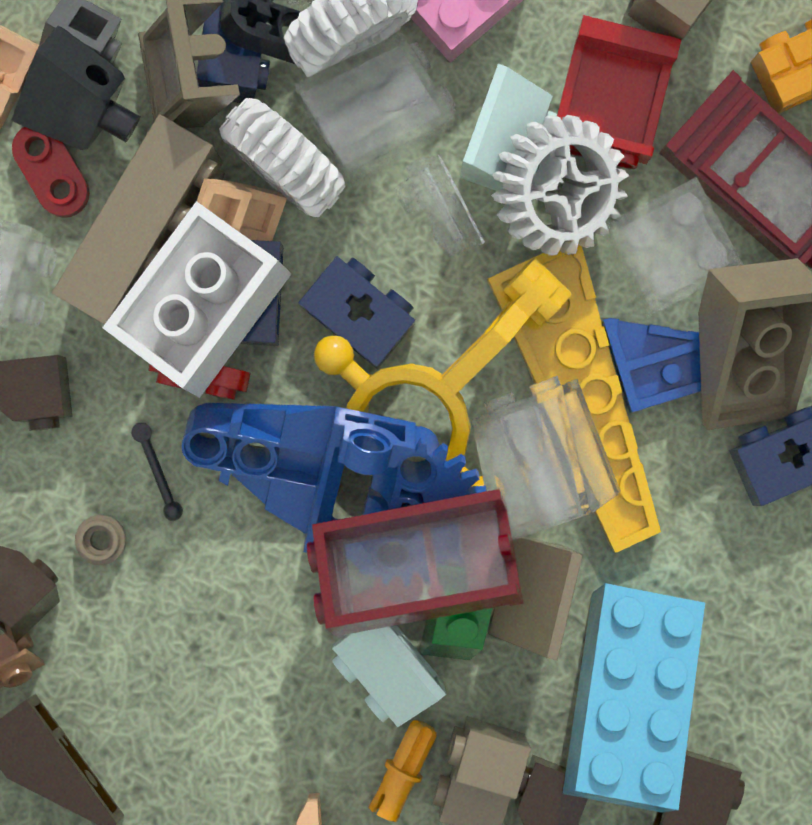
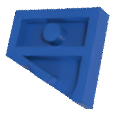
M615 318L601 321L606 331L609 349L629 413L701 391L699 332H686L652 324L644 325L625 322Z

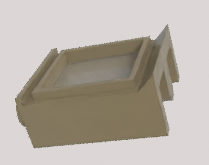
M166 0L167 8L147 31L138 33L153 121L161 114L183 128L203 127L240 95L238 84L199 87L195 60L216 59L226 48L224 39L218 34L192 35L223 3V0Z

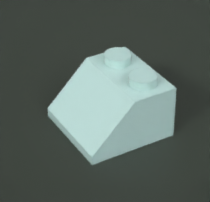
M498 64L463 159L460 178L495 191L502 189L503 183L494 180L492 176L497 171L505 172L507 163L503 162L498 154L503 151L514 153L516 149L512 144L510 136L519 134L527 138L526 124L537 122L543 125L545 117L557 115V113L548 110L553 96L509 67Z
M397 625L346 634L335 642L332 647L337 654L332 659L336 668L349 683L354 682L356 679L360 681L370 693L364 699L365 702L383 723L390 718L399 727L446 695L443 680L424 657L420 655L419 651Z

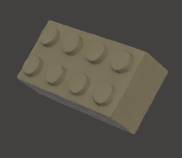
M159 114L53 289L52 294L105 325L195 204L204 178L223 180L225 173L219 170L223 161L214 146Z

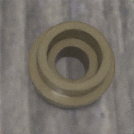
M96 515L81 523L75 535V546L79 555L88 563L106 565L114 562L122 555L126 546V534L124 528L116 519L107 515ZM98 530L105 531L110 537L109 546L104 550L97 549L92 542V537Z

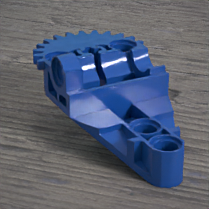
M204 403L196 406L190 412L182 440V453L191 464L196 467L221 471L219 481L227 486L232 474L265 504V510L305 534L303 552L307 553V543L314 541L312 524L339 520L334 518L332 514L344 465L354 472L372 475L371 486L368 488L362 515L487 491L486 486H473L479 480L477 469L461 472L466 464L465 456L460 454L446 461L448 445L442 443L439 446L437 436L430 429L416 426L415 422L337 406ZM199 433H210L214 435L215 438H206L201 436ZM260 443L265 447L255 448L253 446H250L249 444ZM416 456L422 457L425 460L415 462L410 461L407 458ZM454 524L431 529L437 567H451L450 560L465 566L459 525ZM423 531L345 545L347 559L358 567L359 573L380 578L382 575L383 585H389L393 577L401 576L404 587H410L413 574L416 573L420 575L426 585L431 584ZM387 543H398L399 545H389Z

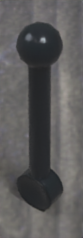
M137 423L132 428V437L142 445L165 503L163 509L165 518L170 521H176L181 518L183 508L178 502L174 501L150 441L152 430L146 423Z

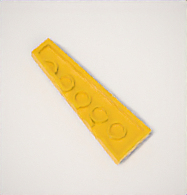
M578 244L576 254L568 255L559 250L557 255L542 253L535 257L572 294L548 321L539 326L529 317L513 338L612 551L617 553L660 533L661 530L644 468L637 452L638 447L632 425L629 423L622 398L619 378L616 375L609 351L606 331L599 315L595 300L596 295L583 248ZM533 258L487 279L501 311L512 300L503 291L505 286Z

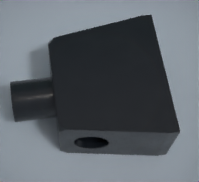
M58 25L35 53L11 120L77 149L87 150L102 130L126 143L133 134L141 116L116 102L125 81L123 73L66 29Z

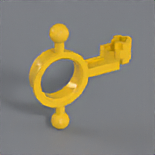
M534 257L505 286L503 291L512 300L503 308L484 333L442 374L431 367L412 363L383 368L373 375L368 374L353 360V348L349 341L341 336H327L317 343L314 351L315 364L320 371L327 375H340L356 390L347 403L346 409L368 413L369 403L375 394L388 386L404 383L423 387L436 395L448 410L452 425V433L446 461H449L460 454L464 456L467 451L471 429L466 405L459 391L511 341L529 317L541 326L561 308L572 293ZM465 466L461 470V472L469 471ZM479 476V480L473 485L486 486L487 491L499 489L496 482L487 476Z

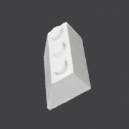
M196 201L102 328L181 388L200 398L291 276V273L276 258Z

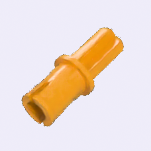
M413 720L394 758L386 760L384 766L387 768V771L368 807L372 812H376L379 809L376 814L379 817L397 822L414 784L421 782L423 776L419 772L437 737V732L432 726L419 720Z

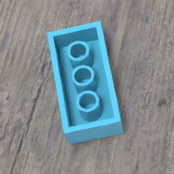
M607 583L592 593L563 794L662 813L679 810L705 609L704 602Z

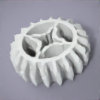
M314 0L307 9L299 13L298 18L291 22L286 31L284 40L289 49V55L298 68L301 67L307 77L322 78L325 75H332L339 69H345L356 60L359 61L363 56L374 51L380 44L388 41V38L394 33L400 31L401 26L407 23L415 13L418 0Z
M246 98L226 116L227 120L219 128L223 141L254 172L277 192L287 197V200L299 210H302L306 215L320 217L326 209H330L339 199V194L345 188V182L338 168L276 111L271 110L258 99Z
M550 115L544 118L543 125L537 122L526 124L527 138L519 134L510 136L512 144L516 149L514 153L503 151L498 154L500 159L507 163L505 172L497 171L492 174L494 180L503 183V188L491 195L494 201L505 204L497 213V216L501 221L510 223L507 231L512 237L517 239L523 238V245L532 250L541 249V252L548 255H557L560 250L570 255L576 254L578 244L585 248L594 247V233L602 236L610 234L605 223L607 218L616 219L622 217L619 211L614 208L616 199L622 200L628 197L625 191L618 189V183L629 177L625 170L616 168L618 163L624 158V155L619 150L610 149L614 139L607 133H599L600 127L596 123L590 121L582 122L576 116L566 115L561 120L558 116ZM569 145H573L582 154L588 172L578 170L575 157L570 156ZM540 164L537 173L534 175L538 165ZM562 178L570 179V181L563 182ZM559 182L563 183V186H562L561 189H560V188H557ZM558 189L559 191L558 194L550 192L551 190ZM536 199L544 202L546 213L551 214L552 225H545L538 218L531 200Z

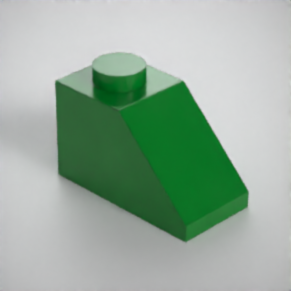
M445 566L437 567L439 583L445 589V596L469 591L466 569ZM493 608L426 620L420 645V655L471 660L483 650Z

